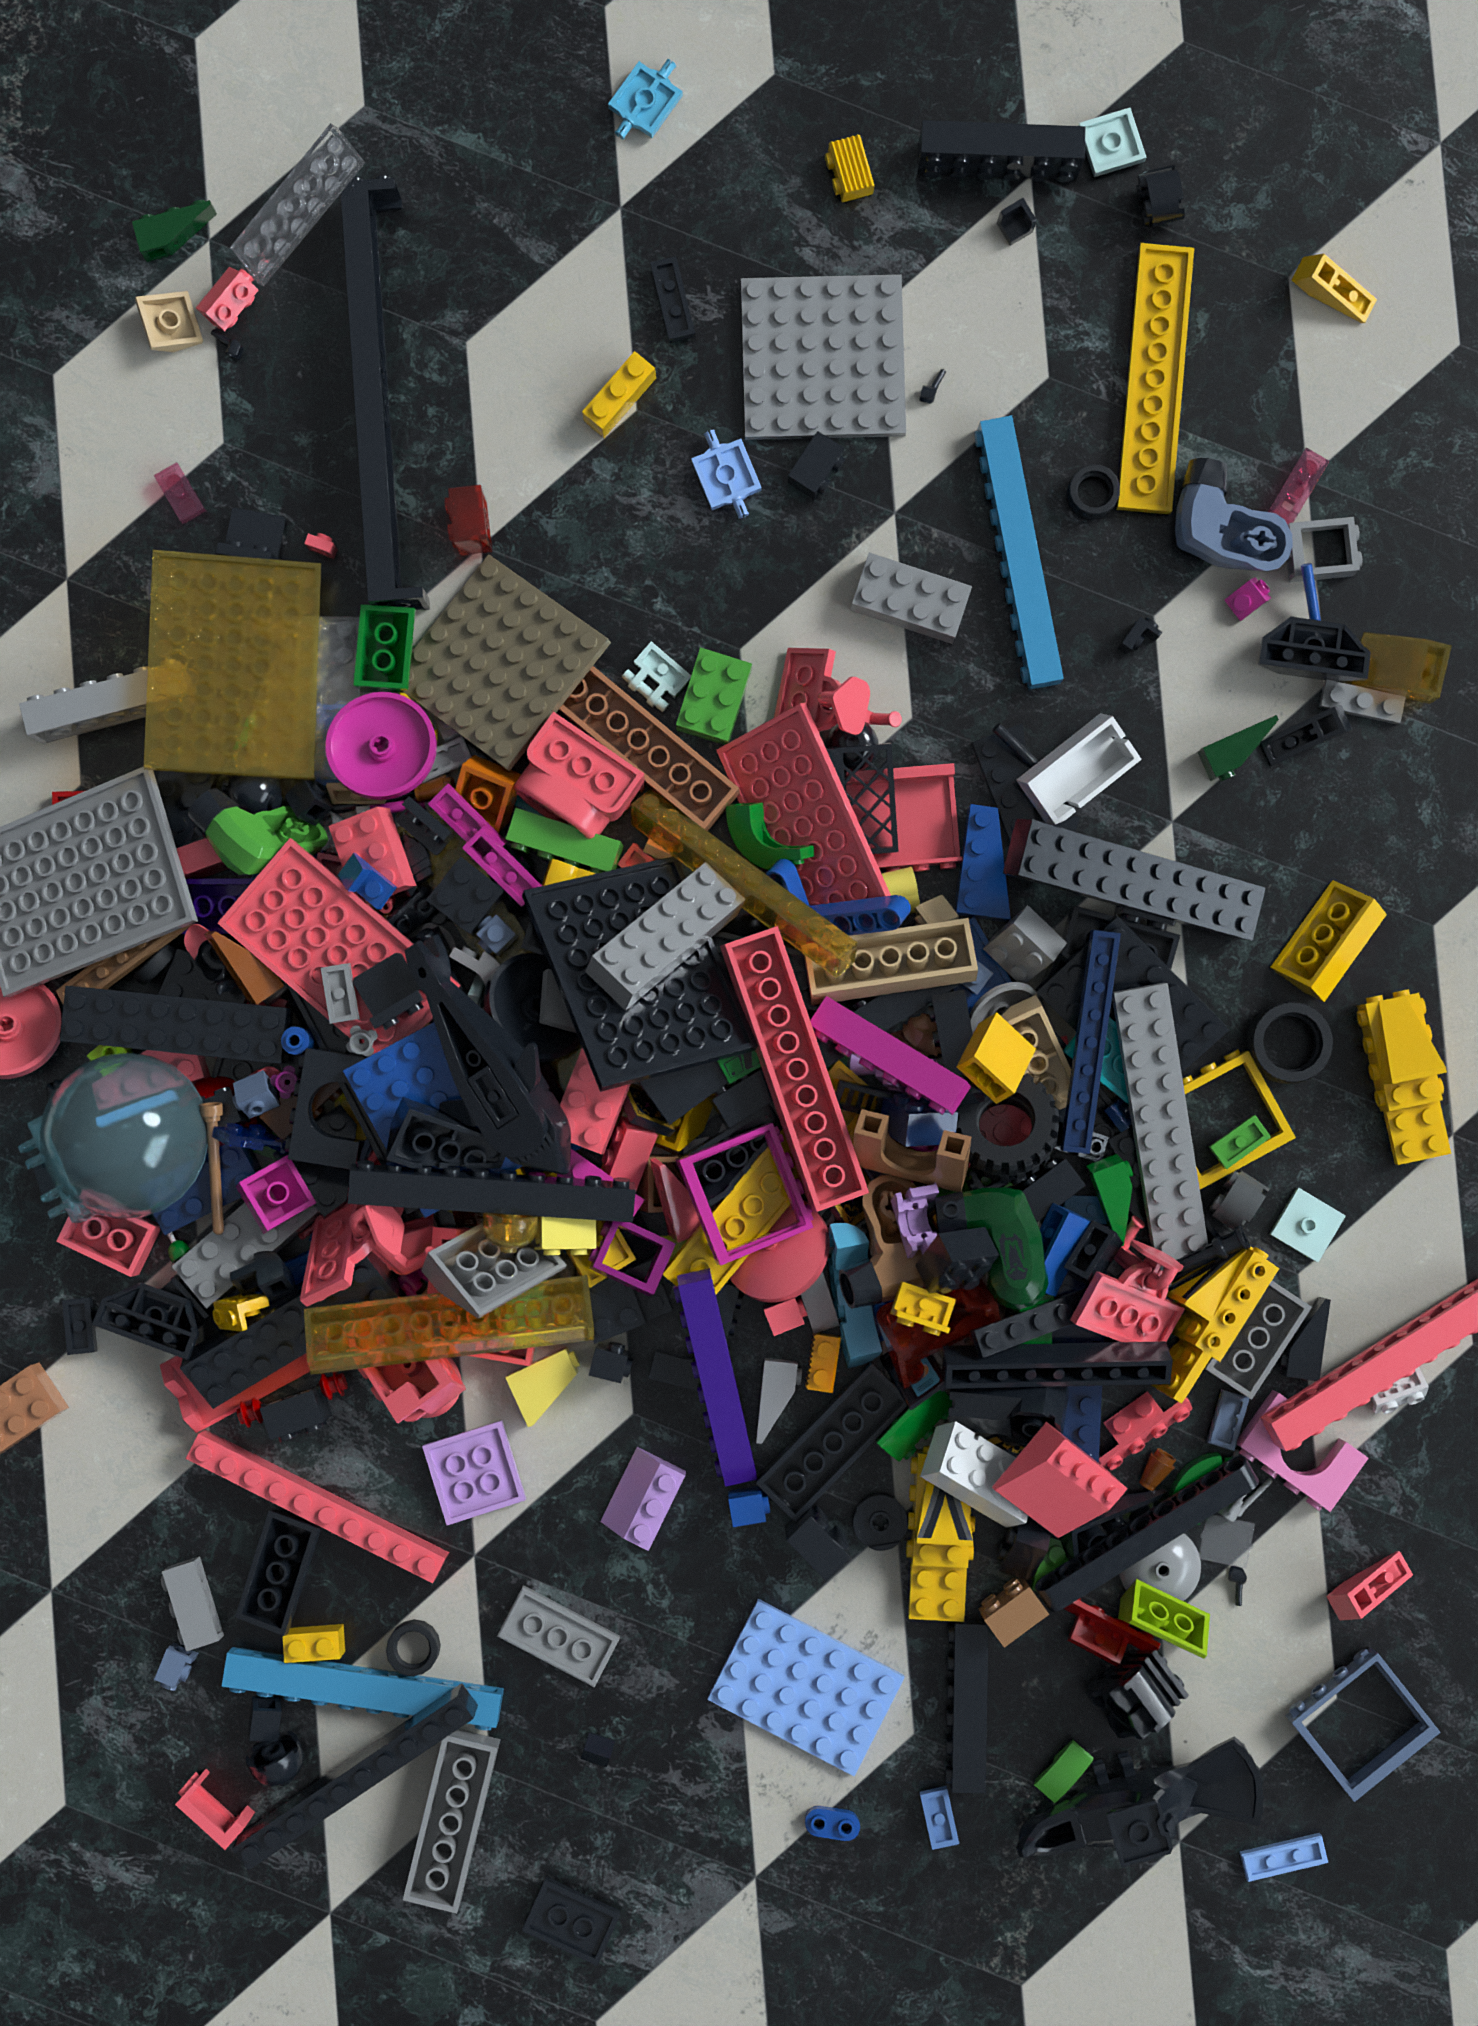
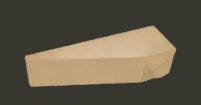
M1034 995L1011 1006L1001 1017L1036 1048L1024 1075L1027 1073L1033 1076V1082L1036 1085L1041 1082L1046 1087L1047 1095L1052 1094L1055 1106L1060 1110L1065 1108L1067 1104L1071 1068L1042 1004L1037 996Z

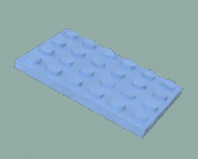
M757 1599L707 1700L855 1776L905 1676L768 1603Z

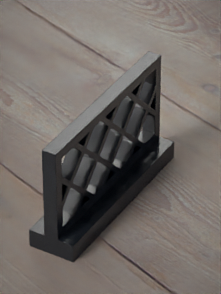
M892 743L825 747L844 791L845 785L852 777L864 786L854 798L847 792L845 793L851 800V806L856 804L866 813L859 821L860 826L869 816L880 825L871 837L864 833L868 845L872 843L875 846L870 848L872 854L899 852ZM875 750H886V761L878 769L868 758ZM862 751H869L865 756L860 753ZM855 752L862 760L851 771L843 763V753ZM865 762L877 771L867 783L855 775ZM886 766L887 776L882 772L886 768ZM844 769L849 773L846 779L844 777ZM879 775H882L888 781V788L881 796L869 787ZM867 789L878 798L869 810L857 802ZM888 793L889 803L884 799L888 795ZM881 802L890 808V815L883 823L871 814ZM889 821L891 822V830L886 827ZM883 828L891 834L892 846L880 847L873 841Z

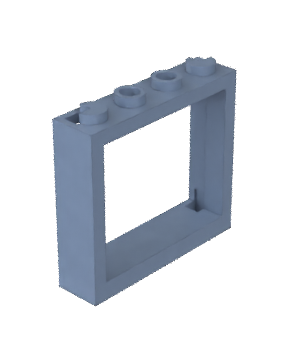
M1371 1647L1359 1651L1354 1656V1661L1346 1667L1342 1666L1335 1670L1332 1674L1333 1678L1325 1684L1321 1683L1314 1687L1308 1698L1294 1703L1289 1709L1290 1712L1285 1715L1354 1802L1441 1733L1382 1657ZM1374 1664L1419 1722L1347 1780L1306 1729L1302 1721Z

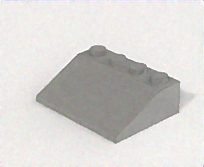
M497 1214L428 1252L421 1271L438 1292L479 1319L562 1271L567 1265L558 1255L545 1256L543 1255V1250H534V1247H540V1244H536L535 1227L525 1215Z

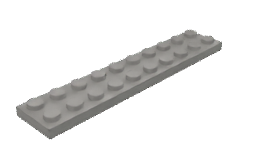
M1164 982L1113 992L1112 1002L1151 1247L1177 1260L1190 1252L1208 1245L1168 983Z

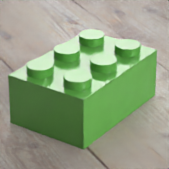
M700 648L676 723L677 731L722 745L728 744L751 675L752 663Z

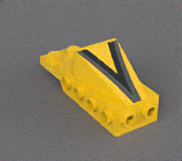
M1250 1246L1248 1250L1243 1248L1230 1254L1226 1260L1219 1258L1193 1270L1168 1287L1166 1297L1180 1304L1186 1311L1181 1315L1172 1332L1173 1335L1179 1338V1341L1169 1351L1173 1361L1170 1384H1153L1151 1386L1182 1404L1209 1360L1213 1358L1221 1362L1279 1270L1277 1266L1266 1260L1269 1256L1257 1247L1252 1248ZM1260 1266L1259 1273L1255 1274V1269ZM1225 1316H1228L1230 1319L1225 1321Z
M923 1446V1449L916 1450L915 1457H911L910 1473L914 1474V1485L909 1486V1501L913 1502V1512H908V1529H912L911 1540H907L906 1557H910L911 1560L908 1617L909 1619L964 1622L968 1560L973 1561L974 1557L972 1533L975 1531V1516H971V1506L920 1477L930 1447Z

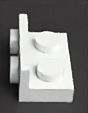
M1416 1368L1412 1375L1394 1382L1389 1390L1379 1392L1371 1397L1374 1403L1372 1408L1374 1413L1383 1412V1414H1388L1397 1410L1399 1405L1405 1403L1413 1405L1424 1400L1429 1386L1420 1368Z

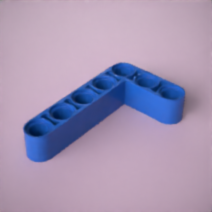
M787 859L777 860L763 877V883L781 932L790 941L797 942L892 931L902 924L911 911L909 901L900 895L810 906L797 869Z

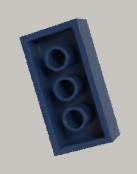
M244 1133L219 1144L223 1206L242 1198L236 1185L262 1170ZM208 1150L146 1180L139 1186L164 1235L212 1212Z

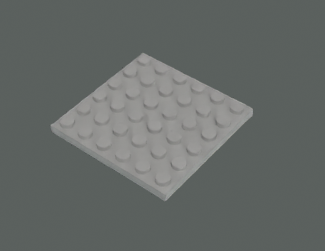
M902 274L741 278L745 440L813 438L817 431L828 438L906 436Z

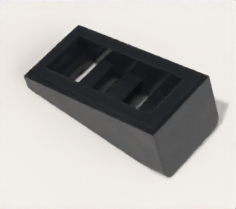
M839 1079L835 1091L840 1109L860 1114L861 1109L881 1114L883 1098H892V1094L889 1091ZM849 1088L846 1102H840L844 1089ZM856 1090L859 1091L856 1104L853 1105L851 1102ZM865 1093L869 1094L866 1106L862 1107L861 1104ZM874 1097H879L875 1109H871Z

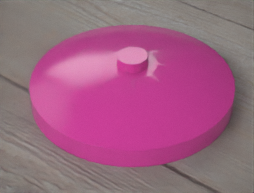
M391 692L365 694L346 704L332 720L325 744L328 763L338 781L352 793L373 800L397 798L415 789L423 782L432 769L437 751L436 734L425 711L411 699Z

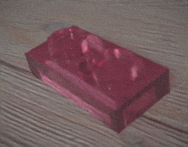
M177 462L154 475L182 524L206 511Z

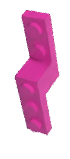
M449 783L428 803L467 842L462 848L521 907L525 904L522 898L523 891L542 886L503 847L507 841Z

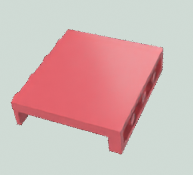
M954 763L893 768L899 852L873 854L879 869L890 872L913 867V872L928 871L929 866L940 865L941 870L956 868V864H960L963 858L960 856L953 777L955 775ZM884 769L882 772L887 776V769ZM857 771L855 775L867 783L877 771ZM848 772L845 773V779L849 775ZM879 775L869 787L881 796L888 788V781L882 775ZM852 777L845 785V790L854 798L864 786ZM867 789L857 802L869 810L878 798ZM888 793V795L884 798L888 803H889V793ZM881 802L871 814L883 823L890 815V808ZM856 804L852 806L859 822L866 813ZM869 816L860 827L868 837H871L880 825ZM889 821L886 827L891 830V822ZM883 828L873 841L880 847L892 846L891 834ZM872 843L869 844L870 848L875 847Z

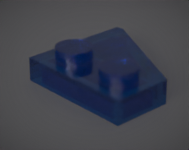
M227 1123L226 1127L214 1126L212 1137L226 1145L263 1151V1147H270L280 1154L289 1153L285 1152L286 1141L266 1132V1127L249 1124V1128H243V1126L234 1123Z

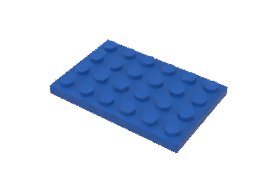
M434 1022L343 1070L386 1149L391 1121L402 1097L440 1111L439 1104L441 1102L462 1099L451 1075ZM505 1157L500 1169L488 1170L489 1173H500L501 1170L515 1171L522 1167V1165L513 1163ZM432 1166L431 1169H443V1168H438V1166ZM456 1166L460 1168V1171L472 1170L467 1169L466 1166ZM420 1209L424 1218L439 1211L436 1209Z

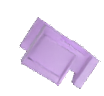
M936 1183L912 1189L910 1187L905 1194L906 1199L903 1200L900 1192L896 1193L891 1200L907 1258H912L919 1249H921L923 1255L937 1236V1233L931 1230L927 1217L928 1203L933 1202L939 1193Z

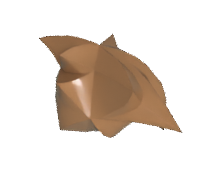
M921 1013L920 1016L910 1017L907 1025L903 1023L902 1030L890 1034L926 1057L942 1054L941 1047L935 1048L932 1031H937V1024L930 1021L929 1014Z

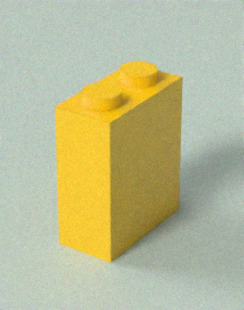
M996 1012L978 1024L957 1068L997 1104L1016 1092L1036 1048Z

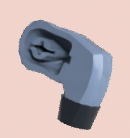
M1210 458L1190 460L1181 486L1182 492L1176 511L1175 534L1177 546L1217 567L1251 571H1270L1280 568L1289 558L1293 547L1292 533L1285 519L1276 513L1255 511L1240 505L1227 504L1224 498L1227 494V464Z

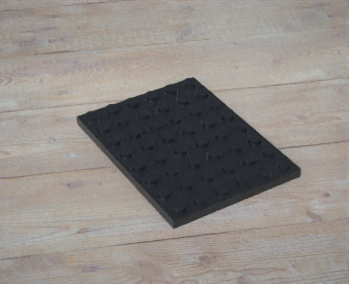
M677 856L524 890L522 894L600 1092L755 1051L758 1047L712 938L626 1011L585 972L592 955L686 879Z

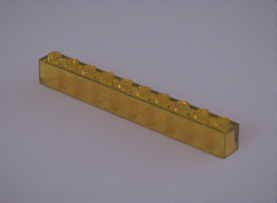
M649 789L631 804L632 826L672 856H677L678 860L692 871H695L707 862L746 899L742 905L744 910L768 928L778 926L781 937L836 979L855 962L857 941L654 791Z

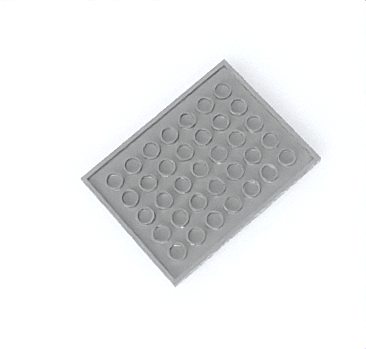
M146 765L0 827V987L3 997L14 996L198 922L153 768Z

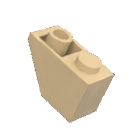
M943 895L915 907L916 926L959 919V915Z

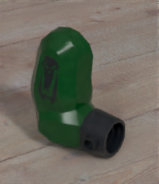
M1006 1187L980 1188L934 1198L938 1233L981 1227L986 1228L999 1254L992 1264V1268L986 1272L987 1290L994 1301L1006 1308L1023 1309L1035 1305L1045 1296L1049 1281L1044 1260L1041 1232L1026 1196L1021 1190Z

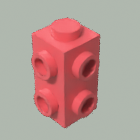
M229 267L197 305L196 309L212 325L226 331L227 328H231L236 323L240 312L254 301V295L258 292V289L252 284L254 279L243 269L238 271Z

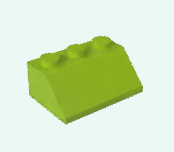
M1136 1579L1120 1599L1118 1619L1205 1659L1208 1649L1210 1614Z

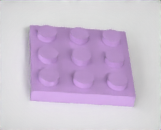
M502 1420L422 1446L446 1525L526 1500Z

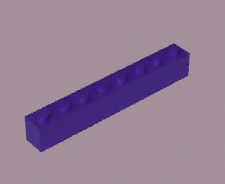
M710 1268L677 1275L678 1285L673 1286L676 1302H682L684 1311L679 1312L682 1327H688L690 1336L685 1337L688 1353H694L696 1361L691 1362L695 1379L700 1378L702 1385L697 1387L700 1404L706 1403L707 1411L703 1412L706 1428H712L713 1436H709L712 1453L717 1452L719 1460L714 1461L717 1477H723L725 1487L757 1480L755 1463Z

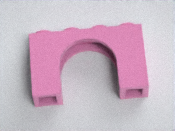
M1272 1390L1237 1440V1445L1241 1447L1239 1453L1251 1462L1255 1458L1264 1464L1261 1469L1274 1479L1277 1475L1281 1476L1286 1480L1284 1486L1296 1495L1300 1491L1308 1496L1306 1502L1318 1511L1323 1507L1331 1512L1369 1458L1339 1438L1319 1466L1304 1472L1291 1470L1283 1461L1280 1448L1274 1445L1260 1419L1262 1415L1288 1400L1280 1393Z

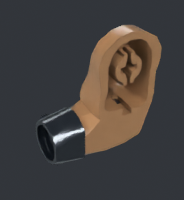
M881 1175L869 1183L867 1186L869 1193L863 1195L862 1210L869 1231V1249L872 1258L870 1260L866 1258L839 1271L841 1292L851 1309L895 1300L901 1281L920 1288L924 1286L915 1266L922 1257L921 1249L912 1258H907L891 1204V1200L896 1193L901 1192L904 1200L906 1199L905 1194L910 1187L911 1189L917 1188L908 1179L892 1175Z

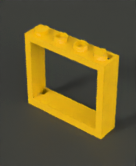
M1237 1049L1225 1055L1226 1061L1216 1066L1215 1062L1201 1068L1202 1074L1192 1078L1191 1075L1182 1078L1184 1092L1187 1094L1243 1063L1279 1131L1272 1134L1270 1139L1228 1169H1224L1219 1163L1200 1173L1196 1167L1200 1189L1296 1138L1249 1051L1240 1053Z

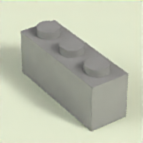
M200 1556L168 1566L162 1571L161 1584L165 1592L168 1591L171 1600L169 1602V1610L171 1616L176 1618L179 1626L177 1636L180 1644L185 1646L186 1651H190L219 1641L224 1636Z

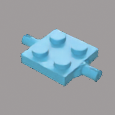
M670 59L666 60L659 71L650 69L639 61L608 103V108L623 120L615 131V134L620 139L624 140L632 127L653 138L682 98L683 91L674 86L668 79L671 72L676 68V64L673 61L671 62Z

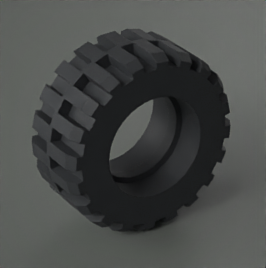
M1026 1073L1024 1078L1022 1077L1016 1092L997 1104L984 1093L985 1102L958 1106L956 1109L958 1112L956 1133L972 1137L969 1163L970 1168L976 1173L981 1170L984 1172V1177L990 1179L993 1178V1175L1001 1176L1000 1181H1009V1176H1016L1018 1180L1025 1178V1173L1028 1171L1031 1174L1039 1170L1041 1163L1045 1164L1049 1160L1051 1151H1054L1057 1142L1059 1113L1058 1109L1055 1108V1100L1052 1094L1047 1095L1046 1087L1041 1082L1036 1085L1033 1082V1076ZM1012 1105L1020 1108L1029 1116L1032 1123L1031 1133L1019 1144L999 1146L989 1142L980 1133V1117L985 1111L994 1106Z

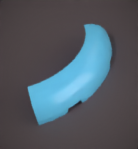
M848 1223L830 1224L828 1232L830 1247H833L831 1257L828 1258L829 1280L834 1309L837 1318L841 1319L840 1343L848 1369L874 1360L881 1354L882 1349L875 1326L872 1306L851 1309L842 1295L839 1283V1271L868 1258L869 1241L865 1233L856 1226Z

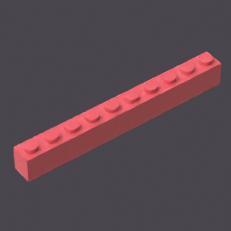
M1478 1279L1262 1415L1260 1419L1274 1445L1286 1452L1301 1446L1302 1441L1310 1436L1320 1434L1333 1421L1342 1420L1349 1411L1355 1407L1367 1404L1370 1398L1377 1393L1389 1390L1394 1382L1412 1375L1415 1369L1424 1363L1434 1361L1438 1354L1444 1350L1454 1348L1466 1336L1478 1333Z
M206 1429L197 1435L186 1457L187 1460L431 1583L437 1578L449 1554L448 1551Z

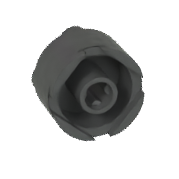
M1242 1170L1239 1173L1234 1171L1223 1185L1227 1189L1224 1195L1219 1194V1196H1216L1208 1210L1213 1212L1211 1215L1213 1218L1235 1231V1227L1244 1226L1246 1221H1251L1266 1197L1263 1194L1267 1193L1270 1188Z

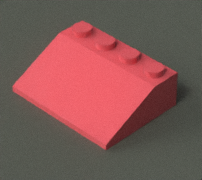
M1048 1422L1043 1425L992 1486L996 1492L1057 1538L1109 1511L1128 1489L1107 1469Z

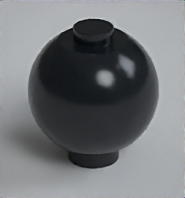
M258 766L245 767L235 774H228L223 781V792L240 805L244 811L254 815L261 811H272L281 807V785L276 776L265 768Z

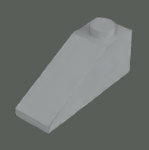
M764 1358L756 1434L757 1444H762L794 1394L795 1385H801L802 1368H797V1361Z

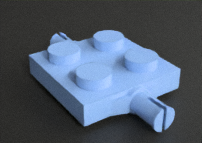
M710 430V434L707 431L704 433V436L710 448L704 454L691 458V462L710 508L715 510L722 506L733 504L738 519L743 518V515L746 517L749 513L743 500L747 496L761 491V485L742 439L729 444H719L715 430Z

